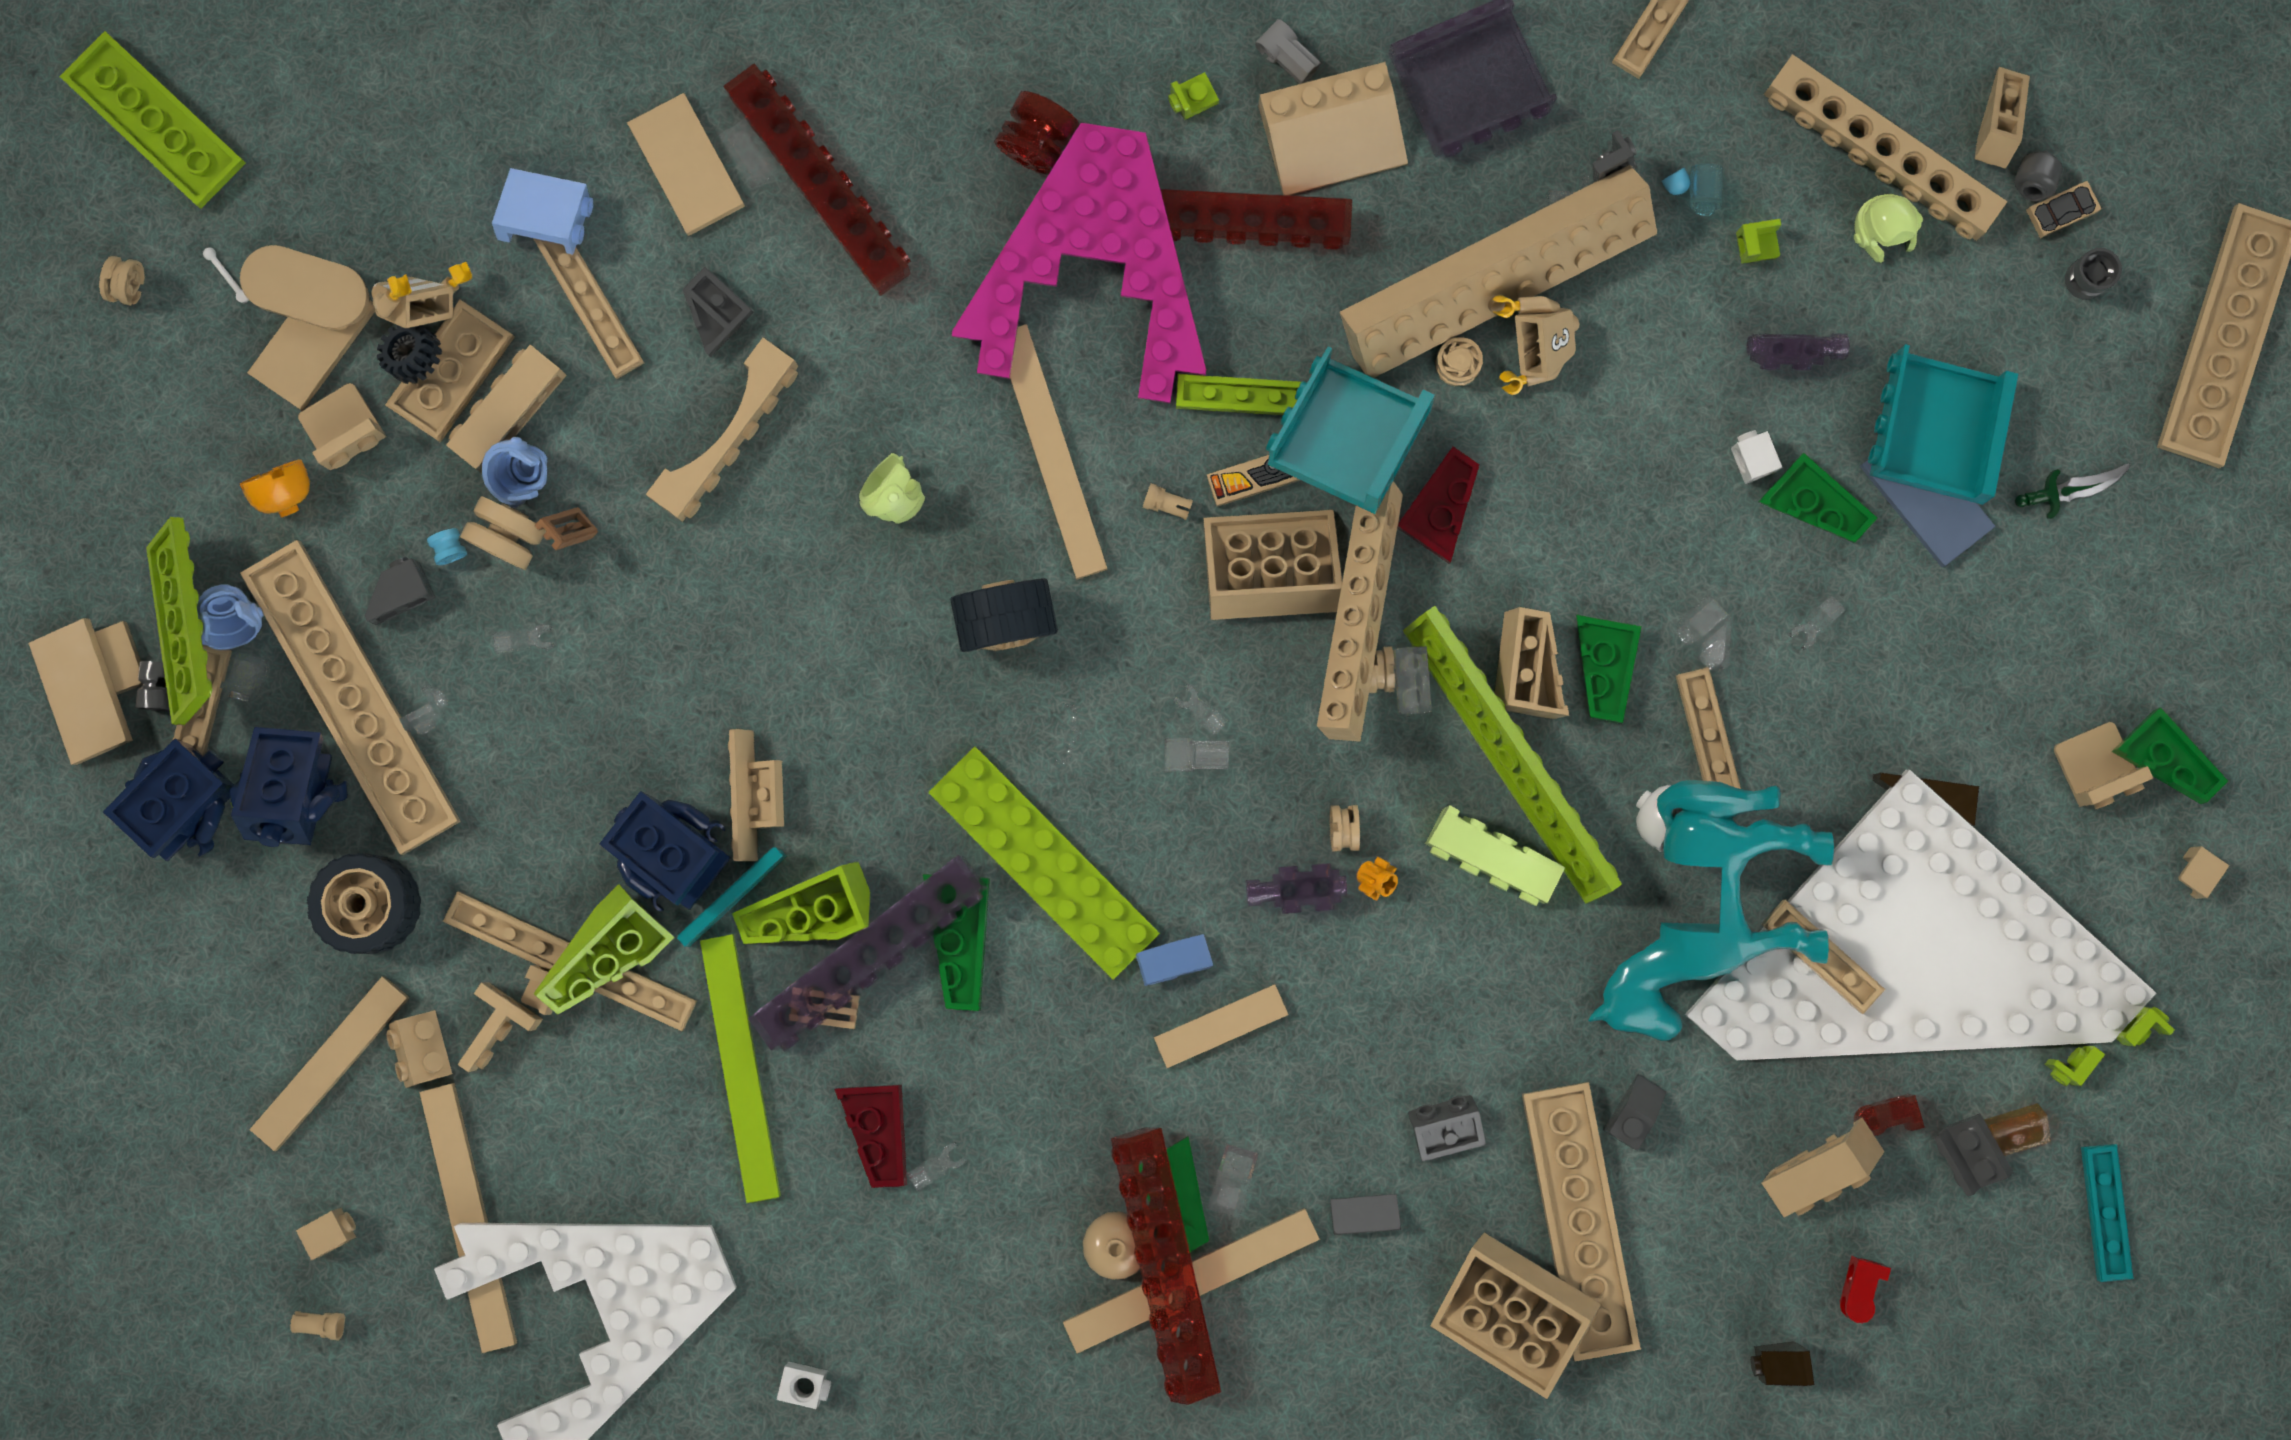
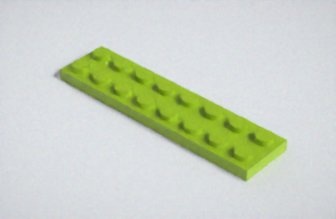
M975 746L928 792L1112 980L1136 958L1137 953L1142 952L1160 934Z

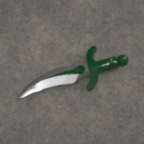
M2129 464L2097 475L2073 477L2060 485L2056 484L2060 470H2053L2045 481L2044 489L2018 495L2015 498V504L2018 507H2025L2026 505L2031 506L2049 502L2050 512L2047 514V518L2052 519L2059 512L2060 501L2070 502L2074 498L2089 497L2107 489L2122 477L2129 469Z

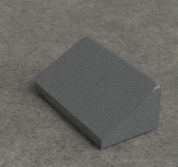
M1397 1194L1330 1199L1334 1235L1401 1230Z

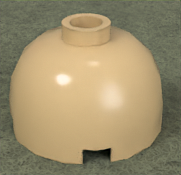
M1120 1211L1107 1212L1096 1218L1087 1228L1083 1239V1253L1089 1267L1099 1276L1111 1280L1125 1279L1137 1273L1145 1263L1149 1252L1148 1235L1143 1225L1132 1215Z

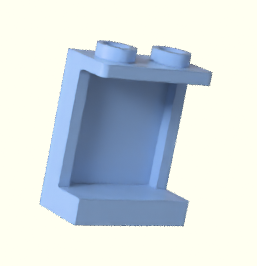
M510 168L492 221L496 238L499 241L510 243L512 235L515 234L564 245L566 253L573 255L576 245H580L583 241V223L585 217H590L592 213L593 198L589 197L587 185L584 183Z

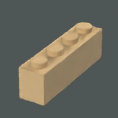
M531 345L526 350H520L514 356L512 367L505 375L501 374L494 380L491 385V392L484 400L480 399L473 405L470 410L471 416L463 425H457L449 435L450 441L446 446L480 473H482L485 453L494 444L516 437L567 376L559 367Z

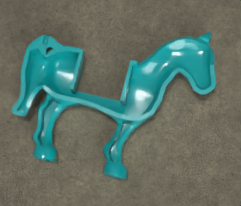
M1684 780L1668 787L1657 798L1658 812L1666 827L1663 846L1664 858L1667 861L1687 866L1722 867L1719 924L1661 922L1659 939L1618 966L1607 982L1603 993V1004L1595 1009L1588 1021L1603 1020L1618 1031L1636 1032L1660 1041H1669L1678 1035L1683 1024L1680 1014L1664 1001L1659 990L1664 986L1681 981L1708 980L1726 975L1747 961L1777 949L1794 950L1804 954L1811 962L1827 964L1829 953L1827 931H1807L1797 922H1787L1780 927L1768 931H1751L1744 916L1740 895V876L1749 860L1758 854L1780 849L1793 850L1809 856L1815 864L1831 866L1834 858V838L1832 832H1814L1807 824H1799L1793 827L1782 826L1765 819L1756 821L1748 827L1736 824L1733 818L1737 815L1780 807L1781 792L1777 786H1770L1764 790L1748 791L1722 782ZM1675 808L1683 809L1682 811L1677 813L1675 817L1673 816V810Z

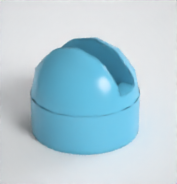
M1684 167L1661 181L1665 189L1673 195L1685 193L1690 186V178Z

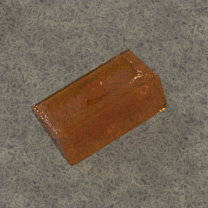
M2037 1103L1984 1119L2004 1156L2051 1142L2048 1115Z

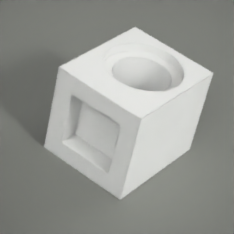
M1756 430L1740 435L1737 437L1739 442L1731 448L1745 484L1774 474L1782 468L1768 431L1757 434Z
M788 1362L784 1366L777 1400L816 1409L821 1400L827 1401L831 1386V1381L826 1380L828 1371ZM798 1379H810L814 1384V1391L810 1394L802 1393L797 1385Z

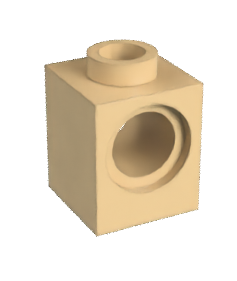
M339 1208L299 1228L296 1232L310 1259L314 1260L356 1238L353 1232L356 1229V1225L348 1212L344 1213L342 1208Z

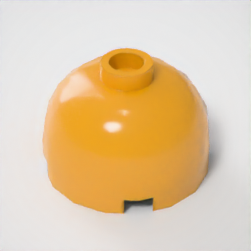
M299 459L272 468L273 470L255 475L241 482L240 486L250 505L265 514L278 512L281 518L299 511L297 504L306 499L310 488L307 470L302 460Z

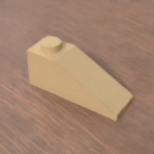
M2002 67L1997 69L1977 138L1976 160L2006 169L2022 141L2030 76Z

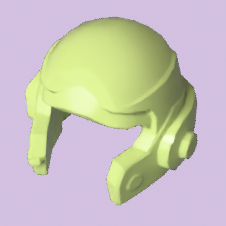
M1894 194L1879 195L1864 203L1858 211L1855 219L1854 240L1861 248L1867 251L1875 262L1882 263L1884 261V251L1877 242L1887 247L1906 242V251L1911 252L1915 249L1917 232L1921 228L1923 217L1907 198Z
M891 453L867 478L859 494L860 506L867 515L899 524L914 517L921 509L925 496L922 493L920 483L915 479H910L911 476L908 469L905 468L903 456L899 457L895 453Z

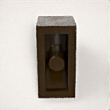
M1794 1341L1754 1346L1755 1356H1751L1750 1359L1752 1372L1755 1377L1759 1376V1380L1765 1385H1815L1810 1351Z

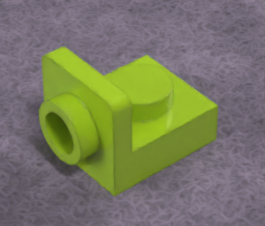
M1205 72L1181 84H1178L1177 81L1171 83V94L1168 95L1169 103L1175 113L1181 112L1184 120L1219 104V98Z
M2143 1007L2116 1039L2122 1045L2135 1047L2136 1045H2141L2150 1037L2152 1033L2151 1028L2164 1035H2171L2175 1029L2167 1023L2170 1019L2156 1007Z
M2095 1046L2078 1047L2068 1057L2067 1063L2070 1064L2068 1067L2056 1059H2048L2045 1065L2052 1070L2050 1076L2063 1086L2067 1087L2068 1084L2082 1086L2105 1054Z

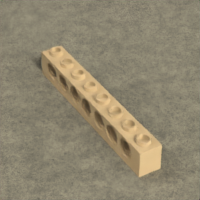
M1793 54L1764 93L1769 98L1768 102L1774 108L1788 111L1795 116V121L1800 126L1806 129L1813 128L1819 132L1825 143L1832 147L1839 146L1848 152V157L1854 163L1861 166L1867 165L1875 171V176L1880 181L1886 184L1893 183L1899 187L1905 198L1912 202L1919 201L1928 207L1929 213L1934 218L1941 221L1947 220L1956 227V232L1966 239L1973 238L1977 241L1983 236L2007 203L2005 199ZM1796 91H1804L1808 95L1809 101L1799 99ZM1823 109L1832 110L1835 114V119H1828L1823 114ZM1849 127L1858 128L1862 133V138L1854 137ZM1876 145L1884 146L1888 150L1889 156L1879 154ZM1903 164L1912 165L1915 169V175L1908 174L1904 170ZM1930 182L1938 183L1942 188V193L1933 191ZM1957 200L1964 201L1968 205L1969 212L1962 211L1957 205Z
M1394 481L1376 514L1358 506L1355 508L1317 727L1328 739L1361 741L1403 497Z

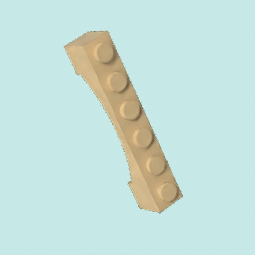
M765 338L760 340L743 363L748 369L746 390L739 409L726 431L705 453L691 463L672 472L665 468L646 493L652 501L681 522L686 517L690 519L697 513L701 506L699 499L705 491L711 492L717 486L721 478L718 475L725 465L730 466L734 463L740 453V450L737 448L744 439L750 440L759 428L757 422L764 412L769 414L775 408L779 400L776 397L783 387H790L798 375V372L795 371L798 368L795 360Z

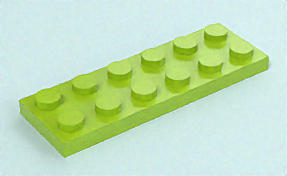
M106 31L59 76L200 209L246 164L244 160Z
M170 517L146 547L172 725H185L212 694V682L207 678L206 672L208 655L206 649H203L201 639L203 623L201 619H198L197 612L199 596L198 591L194 589L192 579L194 563L189 559L188 552L190 536L188 531H185L184 519L180 517Z

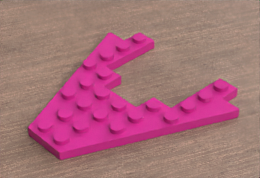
M1080 123L952 330V337L981 341L977 374L1010 379L1024 283L1057 287L1062 255L1125 264L1121 297L1153 302L1138 399L1171 403L1175 371L1205 376L1206 367L1146 132Z

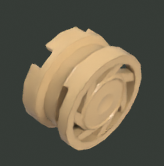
M117 256L108 257L100 274L99 288L102 298L109 302L120 301L122 304L129 306L136 304L141 296V292L138 291L139 286L144 284L145 279L142 263L132 259L122 261L121 257Z
M1465 337L1452 338L1446 341L1438 352L1435 360L1436 371L1440 379L1446 384L1454 387L1465 386L1471 383L1480 372L1483 364V355L1479 346L1471 339Z
M1383 647L1382 650L1376 651L1369 693H1376L1377 689H1384L1385 692H1394L1395 663L1392 647Z
M1358 805L1348 806L1347 809H1341L1340 806H1330L1332 852L1341 851L1342 848L1359 851L1360 821Z

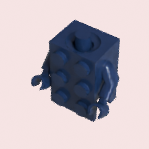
M254 727L242 773H240V780L229 790L233 806L231 817L244 840L259 841L262 845L268 847H278L280 843L311 845L316 822L321 819L334 802H340L347 798V781L334 785L333 780H327L332 756L331 754H320L324 740L321 732Z
M175 738L164 750L141 760L134 774V779L125 783L126 788L103 813L152 858L160 855L165 861H169L186 843L189 848L198 844L200 847L198 856L200 857L213 850L214 841L212 838L225 810V803L231 798L229 790L234 784L218 770L224 761L216 753L208 749L202 755L193 745Z
M642 791L638 793L628 807L618 812L614 819V826L599 843L618 859L617 868L625 884L645 899L651 898L654 908L658 911L664 910L661 905L656 903L657 898L662 895L673 904L679 905L681 903L688 910H691L731 858L712 843L718 842L716 838L710 835V830L713 827L718 826L725 831V827L719 821H709L708 816L690 804L670 799L661 803L658 799ZM703 829V830H704V833H705V835H706V837H704V836H703L701 833H699L697 830L700 831V830Z

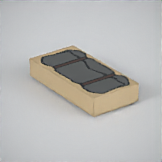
M2085 181L2029 207L2026 211L2041 239L2099 212L2102 208L2088 181Z

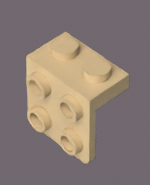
M351 383L339 388L298 415L300 423L317 449L312 452L319 464L329 470L342 467L352 457L360 452L370 450L380 440L387 437L358 388Z
M2112 722L2079 734L2054 747V753L2079 807L2094 805L2095 809L2107 806L2115 802L2114 795L2124 792L2125 796L2139 792L2145 789L2144 782L2153 779L2148 766L2135 768L2133 764L2111 752L2123 741L2116 725Z

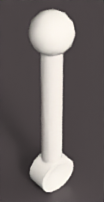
M211 247L205 248L203 251L204 258L211 260L236 292V299L240 303L248 302L249 299L245 296L243 290L217 259L216 251Z

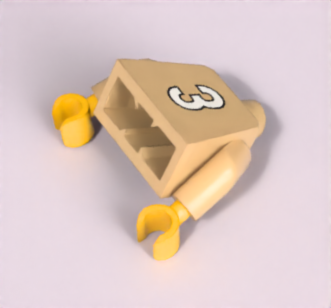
M467 262L448 268L452 277L445 278L441 283L407 277V274L400 278L392 276L385 282L376 283L371 293L376 315L403 328L453 318V294L459 289V284L473 278Z
M1502 295L1495 296L1493 301L1505 302V307L1501 311H1493L1494 314L1508 318L1515 311L1519 313L1515 316L1521 376L1515 375L1512 371L1501 373L1499 378L1503 382H1511L1509 385L1503 386L1502 389L1508 394L1516 395L1525 384L1529 387L1555 379L1563 365L1575 354V331L1578 330L1580 325L1578 318L1570 309L1560 308L1558 302L1544 296L1519 297L1518 301H1513Z

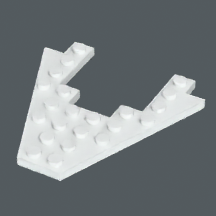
M459 1223L454 1228L465 1255L434 1268L446 1300L540 1261L554 1292L585 1279L610 1340L584 1350L579 1354L591 1384L499 1422L497 1427L503 1440H588L737 1288L712 1225Z

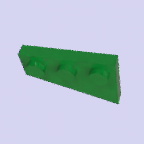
M1802 453L1758 501V503L1852 543H1855L1877 520V517L1805 453Z
M1576 615L1590 718L1623 724L1642 626Z
M2161 707L2153 710L2111 751L2138 768L2148 766L2153 777L2200 805L2207 803L2228 782L2223 774Z
M1189 1136L1131 1168L1133 1175L1180 1258L1209 1241Z

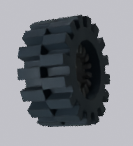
M397 325V329L391 326L388 329L389 336L387 337L383 334L381 340L384 341V344H378L377 350L381 353L377 354V360L380 361L379 365L387 373L405 384L409 382L416 384L418 383V378L422 381L427 378L425 374L427 371L431 374L434 372L435 369L431 366L433 363L438 365L440 362L436 355L442 354V349L438 347L441 343L436 338L437 336L423 325L403 328ZM412 348L413 351L407 356L408 351Z

